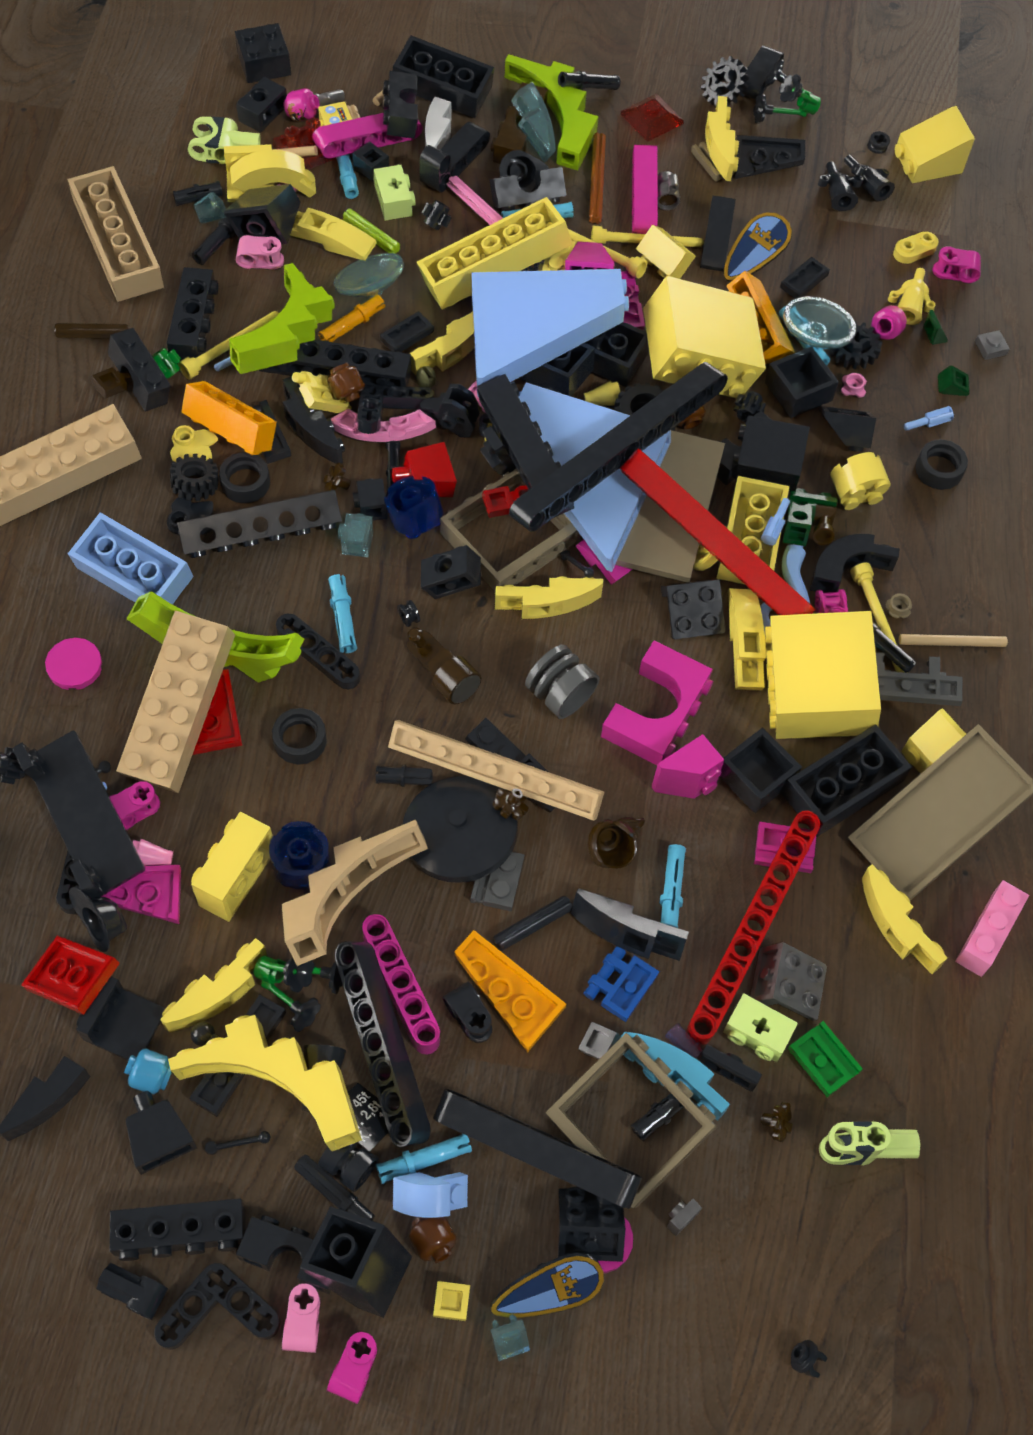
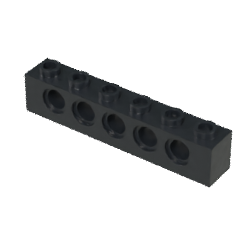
M313 340L300 344V348L297 350V361L260 369L259 371L292 376L294 372L307 371L311 372L314 376L319 374L329 376L331 375V369L348 363L349 366H355L358 369L364 387L368 385L408 387L412 370L411 354Z
M329 490L177 522L184 554L190 553L191 558L207 555L206 550L216 548L217 552L232 550V544L242 542L243 547L259 544L258 539L269 537V541L284 539V533L295 531V536L311 533L310 528L320 526L321 530L336 528V522H341L342 519L335 490ZM309 506H315L319 510V517L315 521H309L305 516V511ZM284 511H289L293 515L294 520L290 526H282L279 522V516ZM257 517H264L268 522V526L263 532H257L253 528V521ZM237 522L241 525L242 532L238 537H230L227 534L226 528L229 523ZM204 528H212L216 533L215 539L210 543H205L200 539V532Z

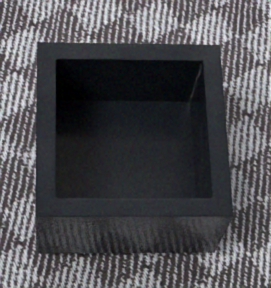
M279 23L234 31L237 53L247 83L258 82L263 77L274 79L291 75L289 52Z
M812 346L770 363L765 379V384L790 418L833 401L839 383Z
M762 727L723 758L722 773L719 777L756 814L783 792L787 780L799 773L802 766Z

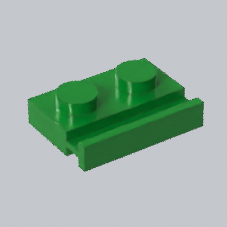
M824 1021L800 1037L788 1048L827 1098L863 1070Z

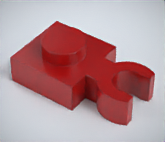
M508 486L482 491V498L488 517L493 518L509 514L511 505L528 491L527 487L519 486L512 492H510Z

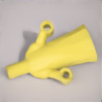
M923 268L916 269L914 279L904 282L900 289L891 291L888 297L889 302L897 303L898 297L902 295L897 307L903 310L907 319L906 324L916 325L922 321L923 301L925 303L924 311L927 313L929 310L934 311L936 305L934 301L930 300L929 288L923 281L925 275Z

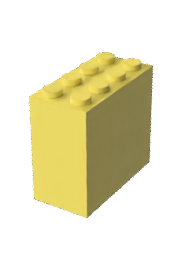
M666 276L643 307L653 379L674 384L701 363L708 362L728 376L727 383L719 394L737 398L738 394L744 395L765 371L766 365L753 298Z
M859 611L771 616L770 626L765 627L766 675L769 687L770 729H775L776 739L858 736L875 724L878 726L881 704L872 612Z

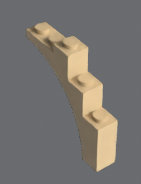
M416 820L362 841L360 836L333 847L336 864L308 875L310 893L282 904L285 943L297 966L326 955L327 939L334 922L351 899L368 883L403 860L428 849Z

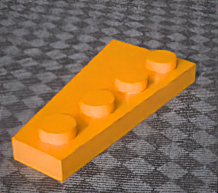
M475 930L455 950L454 956L528 1053L566 1008V1003Z

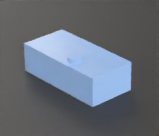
M102 513L98 514L68 553L77 569L133 602H136L139 596L152 591L173 604L194 577L187 562Z

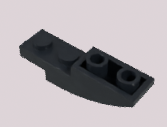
M292 376L282 379L284 395L287 399L283 401L284 414L291 428L317 454L335 464L343 463L342 452H345V447L341 438L335 437V429L331 419H326L321 410L314 412V409L309 408L305 404L299 390L301 386L296 385L292 381Z
M487 718L465 738L472 746L548 772L530 753L525 755ZM526 797L549 813L555 808L554 806Z
M579 888L577 889L571 914L593 933L626 951L649 959L651 952L680 961L688 937V931L632 914L634 908L632 905Z

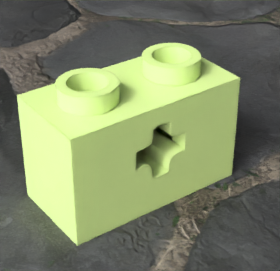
M396 165L374 169V186L384 220L412 216V206L416 205L415 195L413 191H409V176L404 174L402 166Z
M743 993L723 1033L727 1034L728 1039L740 1046L746 1045L755 1050L756 1055L766 1061L773 1060L777 1062L798 1023ZM757 1026L763 1029L761 1034L755 1032Z

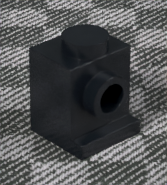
M369 141L353 152L354 171L356 173L361 172L373 182L374 169L389 167V156Z

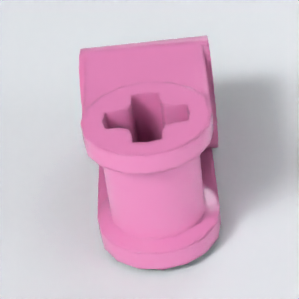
M242 236L238 243L236 263L247 269H278L284 264V256L280 253L281 242L276 237Z
M299 1284L290 1293L287 1319H285L282 1350L316 1353L319 1333L320 1297L317 1290L310 1284ZM308 1292L310 1299L314 1301L313 1303H308L306 1309H301L296 1299L302 1298L303 1293Z

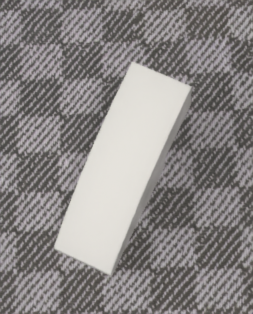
M434 97L426 117L425 147L431 145L440 150L451 138V102Z

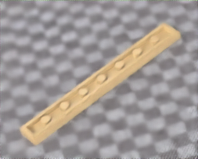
M401 720L394 722L388 748L509 791L515 788L520 789L523 796L593 821L597 819L604 791Z

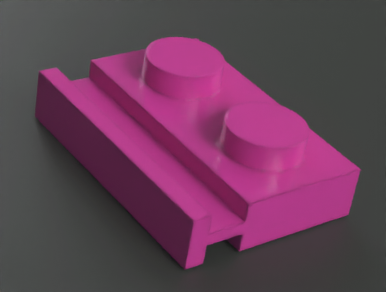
M759 822L755 865L770 866L790 826ZM800 828L804 832L811 831L810 829ZM816 836L798 870L799 872L812 873ZM792 847L786 848L789 855L799 856L796 849Z

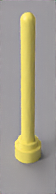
M592 226L591 240L606 244V241L640 243L646 234L607 232V229H602V226ZM672 236L684 247L700 248L704 245L702 238Z
M568 229L571 241H575L576 244L578 241L597 243ZM604 246L612 260L626 267L629 275L638 279L644 275L647 269L646 260L638 256L628 258Z
M273 311L230 338L247 334L264 326L274 319L279 312ZM230 338L197 358L187 357L180 361L178 365L183 376L188 380L194 378L199 374L203 365L230 350Z
M861 563L854 566L850 570L853 581L862 586L875 621L881 628V631L896 644L872 584L874 572L870 563ZM892 661L896 672H904Z

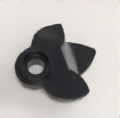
M186 496L183 499L176 498L171 505L172 512L167 518V527L172 533L180 535L177 522L212 515L213 502L192 503L186 500ZM204 528L201 530L200 535L209 533L213 529Z

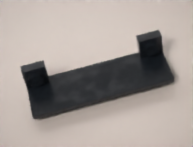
M74 730L38 751L35 748L30 750L23 742L12 748L22 770L35 781L74 861L69 867L81 891L91 899L98 898L146 870L91 759Z

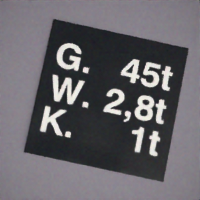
M357 1083L348 1091V1095L362 1138L358 1143L368 1151H371L389 1132L378 1098L361 1084Z

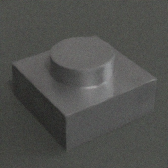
M1000 330L977 335L975 340L985 360L1007 355L1010 349Z
M591 1022L578 1049L582 1053L599 1060L621 1036L615 1031Z
M694 1199L687 1205L681 1201L669 1213L672 1220L667 1228L677 1236L699 1214L702 1207Z

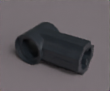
M111 1262L103 1270L96 1287L101 1293L126 1304V1308L149 1320L153 1319L168 1291V1288L146 1276L139 1277Z

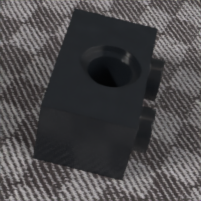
M263 77L236 103L239 122L261 133L284 110V100L287 97L286 88Z
M467 545L459 546L453 550L435 554L432 557L421 560V588L434 599L481 585V557Z

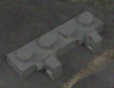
M876 653L880 700L961 706L963 677L946 676L945 672H940V657L929 656L927 661L928 672L918 674L885 670V664L883 663L885 653Z

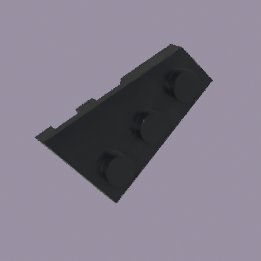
M737 135L736 140L739 141L738 154L735 157L739 159L735 179L804 165L805 140Z

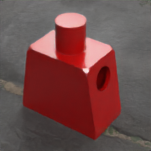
M445 442L410 450L405 455L403 467L392 468L393 482H407L410 493L413 496L453 497L457 480Z

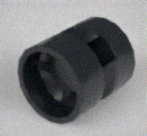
M358 1142L335 1151H331L327 1147L318 1165L332 1176L339 1174L341 1176L340 1182L352 1192H356L366 1182L379 1161V1158L366 1148L358 1149Z

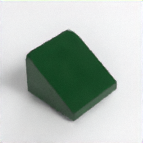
M929 310L923 328L930 343L935 345L947 342L948 339L933 310Z
M950 365L938 374V392L948 395L968 396L970 394L969 375Z

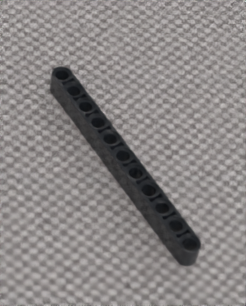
M708 362L701 363L520 496L511 505L509 516L530 532L538 530L618 470L637 448L643 451L718 395L724 389L728 376Z

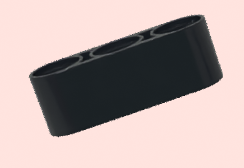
M765 45L760 48L747 68L746 74L750 79L745 81L749 87L742 90L745 96L756 100L757 96L765 92L767 88L765 85L767 75L777 61L783 60L784 53Z

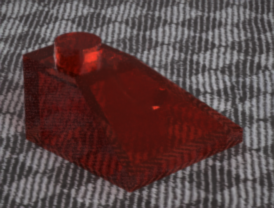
M657 93L621 110V115L647 142L684 123V120Z

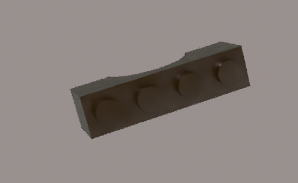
M522 82L519 90L514 91L512 105L506 109L505 121L500 122L497 138L494 137L491 143V151L494 152L493 162L500 164L504 156L514 150L527 151V135L521 132L519 128L527 123L541 121L547 107V88Z

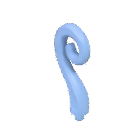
M787 545L782 558L783 577L796 592L810 603L800 573L806 552L801 545ZM763 603L760 607L765 633V627L770 626L769 613L773 610L766 603Z

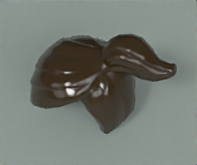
M624 817L615 821L607 819L598 822L588 836V852L592 861L602 868L618 869L629 865L637 853V838L639 836L635 831L645 824L644 818Z

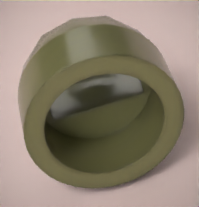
M423 366V368L417 371L416 382L418 386L431 388L435 385L436 373L433 368Z

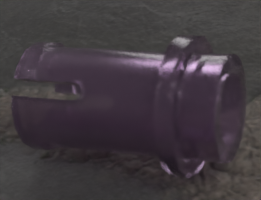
M680 1023L674 1025L665 1035L675 1047L688 1053L695 1059L704 1051L700 1047L702 1043L700 1041L696 1043L681 1027Z

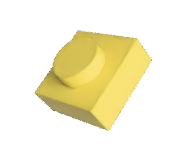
M438 1281L433 1317L466 1321L470 1285Z

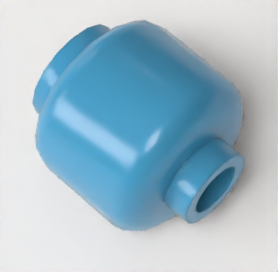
M142 1049L137 1057L131 1055L124 1071L125 1074L129 1075L128 1085L143 1092L149 1091L152 1095L156 1094L159 1089L164 1091L172 1073L169 1066V1058L149 1049Z

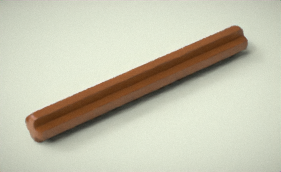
M595 133L593 136L589 221L592 224H600L602 221L606 142L604 133Z

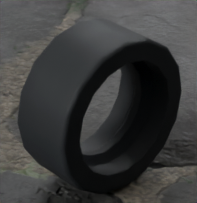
M943 439L933 440L925 444L920 451L915 470L920 480L931 488L940 490L951 489L961 481L967 469L968 458L965 451L952 441ZM934 456L944 457L954 464L956 470L951 473L939 472L928 464L927 459Z
M246 452L236 453L225 459L220 466L219 478L223 493L230 500L237 503L255 502L264 497L269 490L270 475L267 463L258 455H251ZM243 469H251L260 474L257 482L245 487L232 484L229 478L235 472Z
M304 708L288 710L276 719L272 728L274 748L278 755L289 763L296 765L310 763L324 752L327 744L325 724L321 717L312 710ZM305 724L314 728L316 739L305 748L295 749L285 745L283 741L284 732L291 726Z

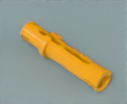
M376 294L365 303L357 304L350 313L322 331H319L318 336H322L319 339L321 341L333 342L362 322L365 324L371 316L385 308L384 300L380 295Z

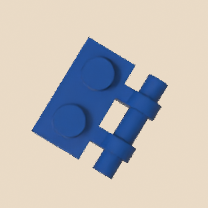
M616 946L611 954L608 953L603 959L604 965L597 975L593 974L589 979V986L585 990L584 995L588 999L594 1000L599 992L605 994L606 997L603 999L601 1006L624 1022H627L658 977L659 971L635 955L629 964L622 961V958L626 951ZM613 971L621 974L614 985L607 982Z

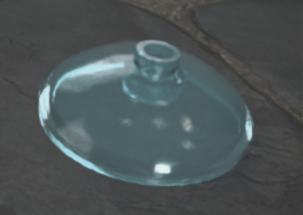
M394 253L372 255L366 261L358 260L344 268L335 277V289L338 293L348 297L365 298L374 297L377 294L380 295L399 278L404 269V262L401 256Z
M806 296L793 299L786 305L783 313L784 323L791 334L801 342L816 348L835 349L843 347L853 340L856 333V324L852 316L838 304L823 298Z

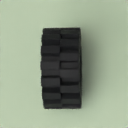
M193 453V457L185 454L184 459L178 457L176 462H172V467H170L171 489H173L174 494L178 493L179 498L183 499L186 496L187 501H191L192 498L200 501V497L206 500L209 498V494L211 496L215 494V490L217 491L218 469L216 463L213 464L211 458L206 460L205 455H201L198 458V454ZM190 476H199V477H201V478L191 479V478H187V477H190Z

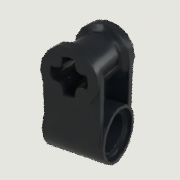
M469 981L442 997L448 1011L457 1020L471 1041L482 1043L490 1038L492 1034L491 1015ZM478 1022V1024L480 1025L483 1024L484 1027L479 1028L477 1025L473 1026V1023Z

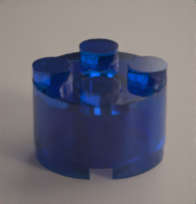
M413 476L400 479L389 487V494L387 498H384L395 530L405 534L409 539L418 538L422 533L441 525L440 518L443 517V508L434 482L427 477L421 476L422 480H414Z
M296 821L288 823L270 841L269 854L273 871L283 886L294 889L310 888L308 875L330 867L331 858L328 840L323 832L309 822Z

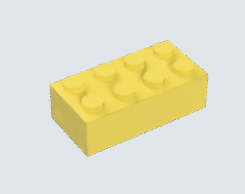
M738 476L732 497L727 528L774 571L780 535L776 544L772 546L763 543L761 536L770 516L774 517L783 498H787L789 486ZM721 562L719 563L716 579L744 584Z

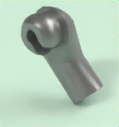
M341 89L320 95L314 94L318 97L320 106L330 105L345 99V94Z

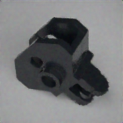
M450 384L446 392H441L439 398H426L420 403L421 410L435 420L436 424H440L442 429H448L457 436L465 438L471 436L475 428L474 422H476L482 410L473 392L460 384Z

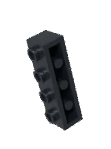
M241 1198L110 1211V1252L115 1257H119L120 1261L138 1260L140 1254L152 1253L154 1258H165L172 1256V1251L185 1250V1254L196 1255L205 1253V1248L218 1247V1251L223 1252L234 1251L238 1249V1245H240L246 1232L245 1204Z

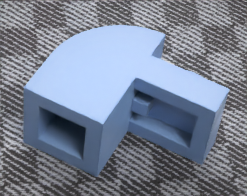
M417 1172L393 1177V1210L409 1216L423 1218L450 1216L451 1210L467 1207L468 1175L458 1172L434 1178Z

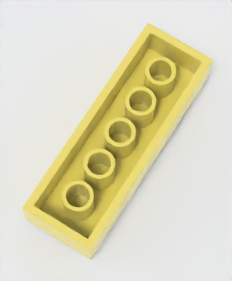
M545 197L417 261L426 286L443 310L472 296V272L521 271L557 252H561L573 244L566 221L550 200Z

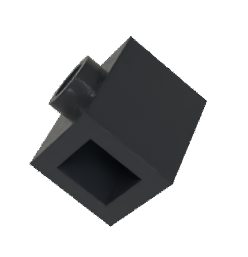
M383 478L357 481V492H353L354 508H360L361 521L388 519Z

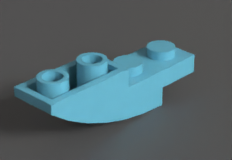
M624 1032L621 1037L627 1033L633 1038L637 1033ZM637 1034L650 1047L646 1053L654 1061L659 1057L672 1070L668 1076L676 1084L681 1080L694 1093L691 1097L698 1102L697 1106L700 1107L704 1104L716 1116L715 1119L718 1121L730 1104L709 1085L714 1073L697 1059L679 1048L659 1039ZM630 1049L624 1054L629 1061L634 1062L635 1060L644 1068L643 1073L653 1083L659 1082L664 1086Z

